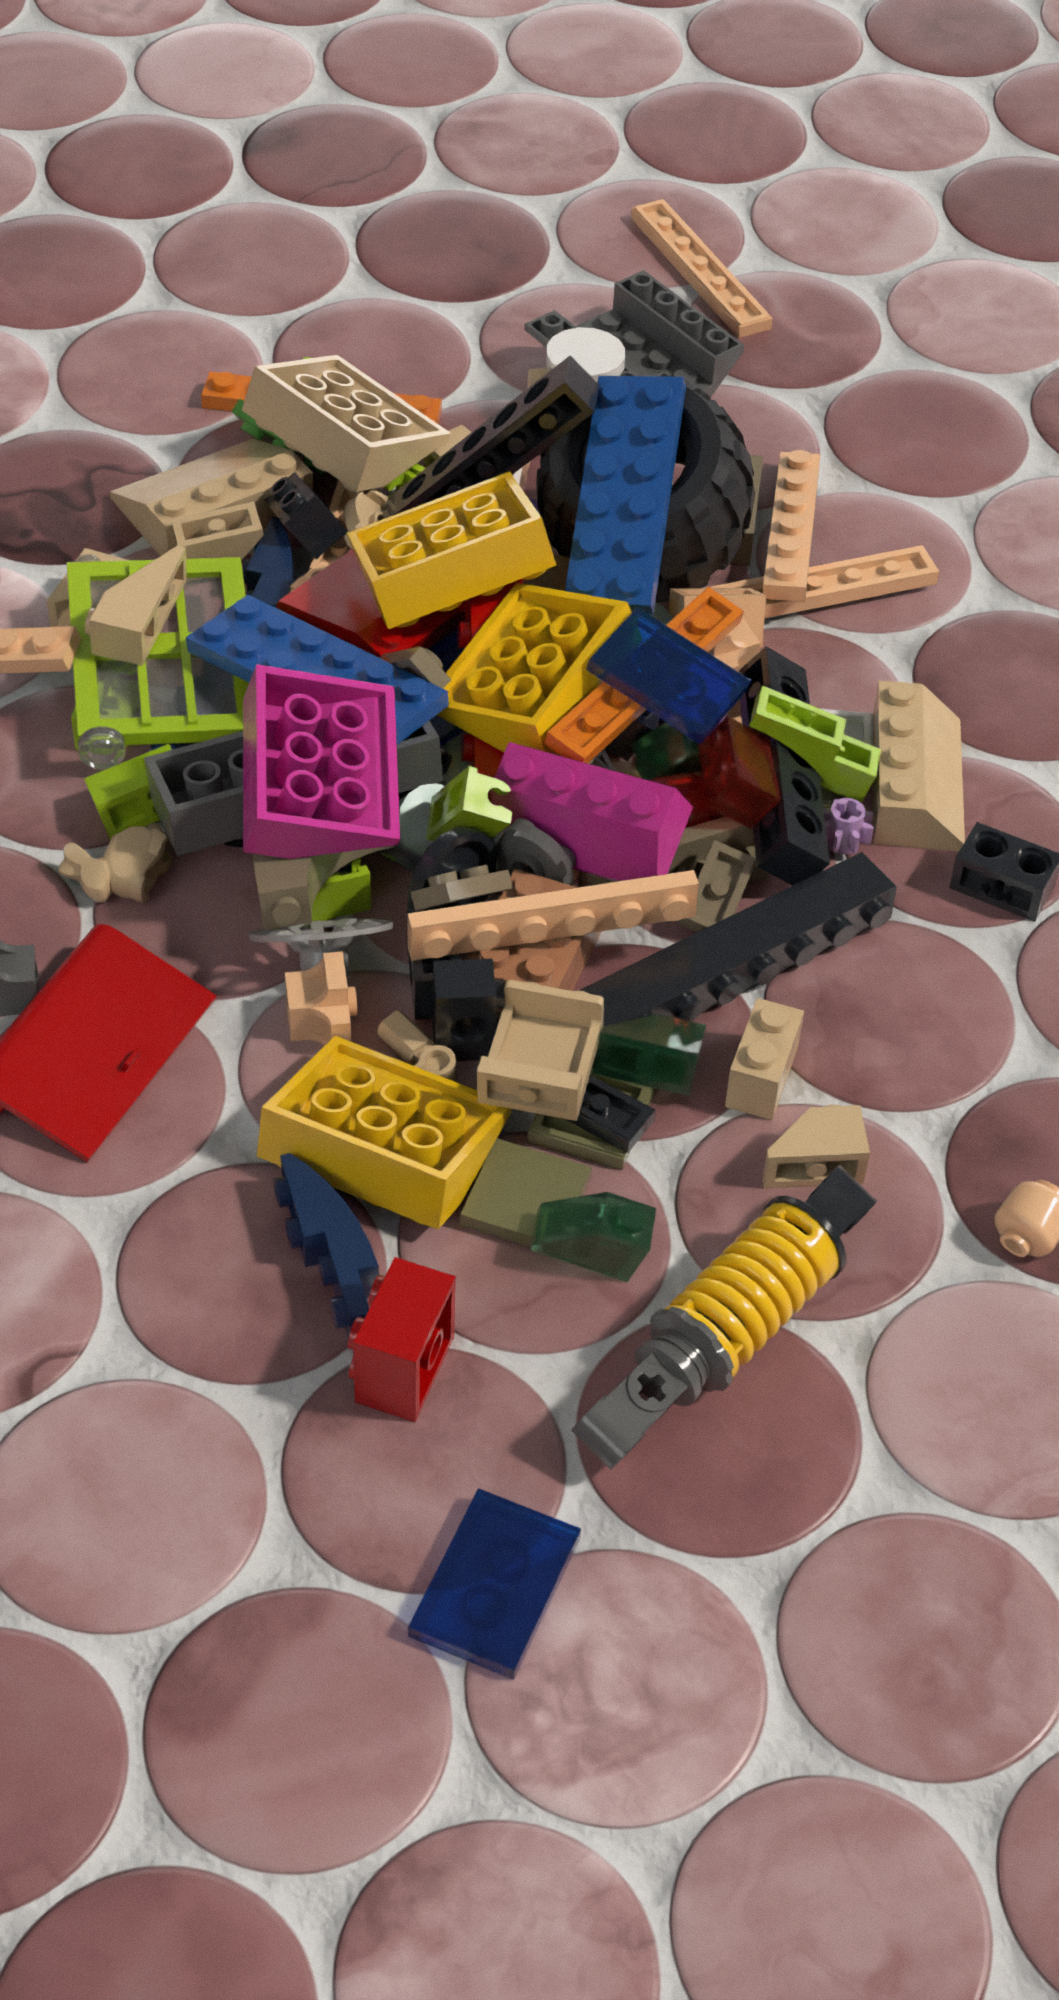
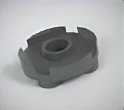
M523 818L516 819L511 825L491 838L498 856L496 872L509 870L511 876L514 869H518L573 886L574 874L572 868L576 865L575 855L568 847L559 845L548 834L537 829L529 820ZM526 864L533 869V872L525 868Z

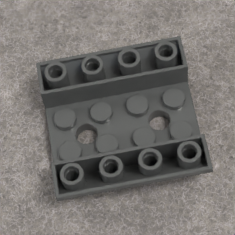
M644 270L614 283L612 310L577 326L555 310L524 324V330L546 348L551 338L564 330L582 327L596 328L609 332L618 338L625 347L624 370L620 376H640L643 372L663 373L664 376L684 377L685 380L699 386L710 398L744 352L743 343Z

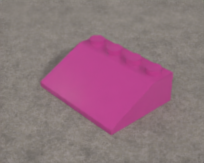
M256 664L243 698V852L294 859L398 845L400 841L394 686Z

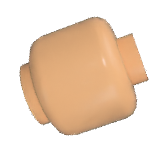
M1037 1180L1035 1182H1021L1013 1188L997 1210L994 1220L996 1229L1001 1235L1000 1242L1006 1250L1018 1257H1025L1026 1255L1044 1257L1054 1250L1059 1243V1188L1056 1185L1045 1180Z

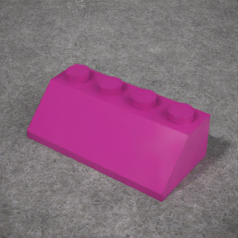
M511 742L507 745L495 778L505 782L511 791L506 795H499L492 791V804L495 806L501 805L512 811L511 824L519 818L529 820L537 829L545 832L559 845H564L573 852L576 858V865L572 869L615 882L667 874L693 809V806L674 787Z

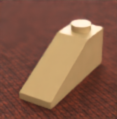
M174 547L104 592L97 607L90 608L85 621V633L90 635L91 654L143 666L187 581L186 547Z

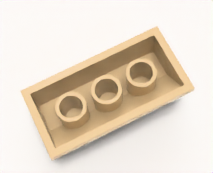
M878 680L873 709V746L881 749L877 775L872 783L873 845L960 851L965 842L960 719L923 684Z

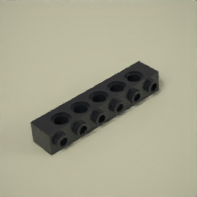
M571 355L388 497L382 519L509 471L513 475L595 412L599 384Z
M765 646L739 670L738 674L756 865L765 872L793 886L823 871L830 864L819 774L795 751L773 737L749 726L755 698L762 686L810 705L806 669Z

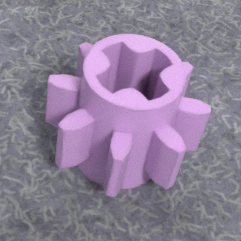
M852 798L834 799L831 810L823 808L828 848L832 852L855 854L860 842L864 844L871 843L874 829L871 825L873 812L865 811L862 803Z

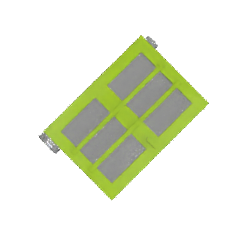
M86 554L80 556L76 562H67L70 626H75L82 638L73 660L79 757L85 765L95 769H108L118 765L124 759L125 745L195 743L243 731V698L249 682L189 653L185 638L246 596L241 557L186 559L187 581L143 666L91 654L90 635L85 633V621L90 608L97 607L105 591L154 560L101 561L95 555Z

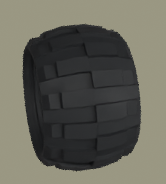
M642 372L640 376H664V375H663V373H643V372ZM685 380L686 391L675 463L685 466L671 489L656 603L669 602L670 589L703 588L709 584L710 576L718 569L725 570L741 547L742 537H745L746 529H749L756 495L753 484L754 471L751 457L746 449L742 433L723 406L720 407L699 386ZM592 414L541 453V468L537 469V507L542 517L548 540L558 551L559 556L570 558Z

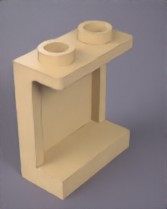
M507 980L504 987L505 1008H503L488 1057H481L477 1069L478 1103L577 1121L603 1030L604 998L584 991H570L543 986L535 982Z

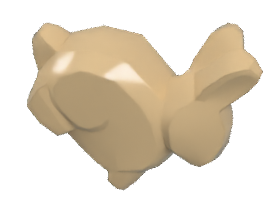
M155 822L150 823L147 827L131 826L113 835L103 857L98 859L92 858L76 843H68L63 848L64 859L58 871L65 877L79 881L84 892L95 902L103 903L114 893L122 898H130L136 902L146 904L149 900L148 893L154 886L158 876L165 874L172 861V855L165 850L168 836L164 834L161 826Z

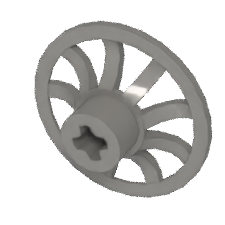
M379 918L312 921V923L255 930L249 933V940L255 942H287L295 952H299L301 971L316 966L321 961L323 953L343 951L346 977H348L350 973L347 948L352 947L358 935L392 929L394 921ZM334 927L332 932L324 933L323 928Z

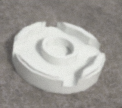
M578 327L556 334L547 344L546 366L549 371L570 355L597 383L598 376H620L624 370L625 347L618 338L609 332L596 328Z

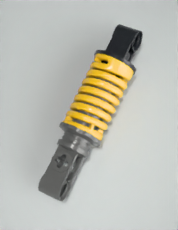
M840 1165L818 1185L805 1202L790 1196H777L765 1205L762 1216L754 1220L747 1230L738 1235L735 1241L727 1246L722 1254L710 1263L709 1267L700 1272L697 1278L684 1288V1291L672 1300L669 1306L664 1309L660 1308L652 1315L650 1319L652 1339L645 1341L635 1353L637 1367L608 1396L604 1395L576 1423L571 1431L612 1470L645 1436V1432L673 1404L689 1406L700 1396L701 1390L707 1392L714 1390L724 1391L734 1380L733 1377L737 1374L739 1366L748 1363L752 1359L753 1354L761 1350L765 1346L766 1341L774 1337L778 1333L779 1328L787 1324L791 1316L802 1309L804 1302L810 1300L818 1288L824 1286L829 1280L836 1278L843 1271L846 1265V1251L840 1236L843 1233L846 1235L877 1203V1200ZM643 1393L647 1396L648 1400H643L639 1395Z

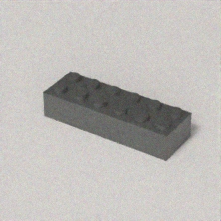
M430 721L397 744L398 793L416 789L420 785L443 781L439 736ZM243 731L144 758L152 803L177 856L198 852L205 848L236 839H243Z

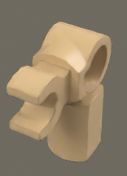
M396 1010L381 1021L378 1027L379 1038L406 1063L454 1082L457 1081L456 1059L451 1049L446 1046L435 1045L434 1041L400 1010Z

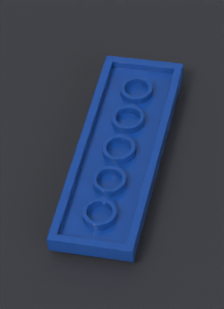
M598 376L599 391L595 412L592 414L565 591L626 601L632 614L653 615L686 384L684 377Z
M246 595L225 611L185 637L189 653L247 682H250L255 666L258 664L394 686L396 744H399L449 706L447 690L250 595Z

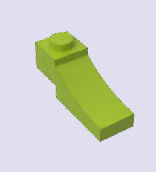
M765 686L761 687L755 698L749 726L780 741L805 759L821 776V787L829 789L839 796H846L862 802L876 778L881 749L844 735L846 719Z

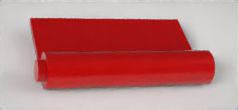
M106 924L94 925L0 1037V1114L5 1109L88 1163L214 1003L217 995L119 930Z

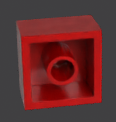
M394 1257L385 1276L377 1275L369 1294V1311L365 1318H356L348 1338V1348L352 1349L354 1354L348 1377L354 1380L355 1403L416 1422L454 1339L456 1276Z

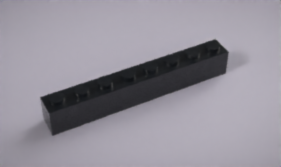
M860 852L578 990L604 998L603 1030L592 1068L600 1064H609L617 1059L620 1054L640 1044L651 1043L660 1034L680 1024L692 1022L700 1014L719 1004L725 1005L730 1003L739 994L757 985L768 984L777 975L795 966H803L809 963L815 956L833 947L845 945L851 938L870 928L881 927L891 918L897 886L863 852Z

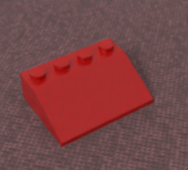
M353 549L284 596L276 604L279 610L379 658L386 653L420 646L431 650L457 631L460 621H465L464 612H458L457 608L445 612L435 611L422 616L418 622L408 627L388 629L378 610Z

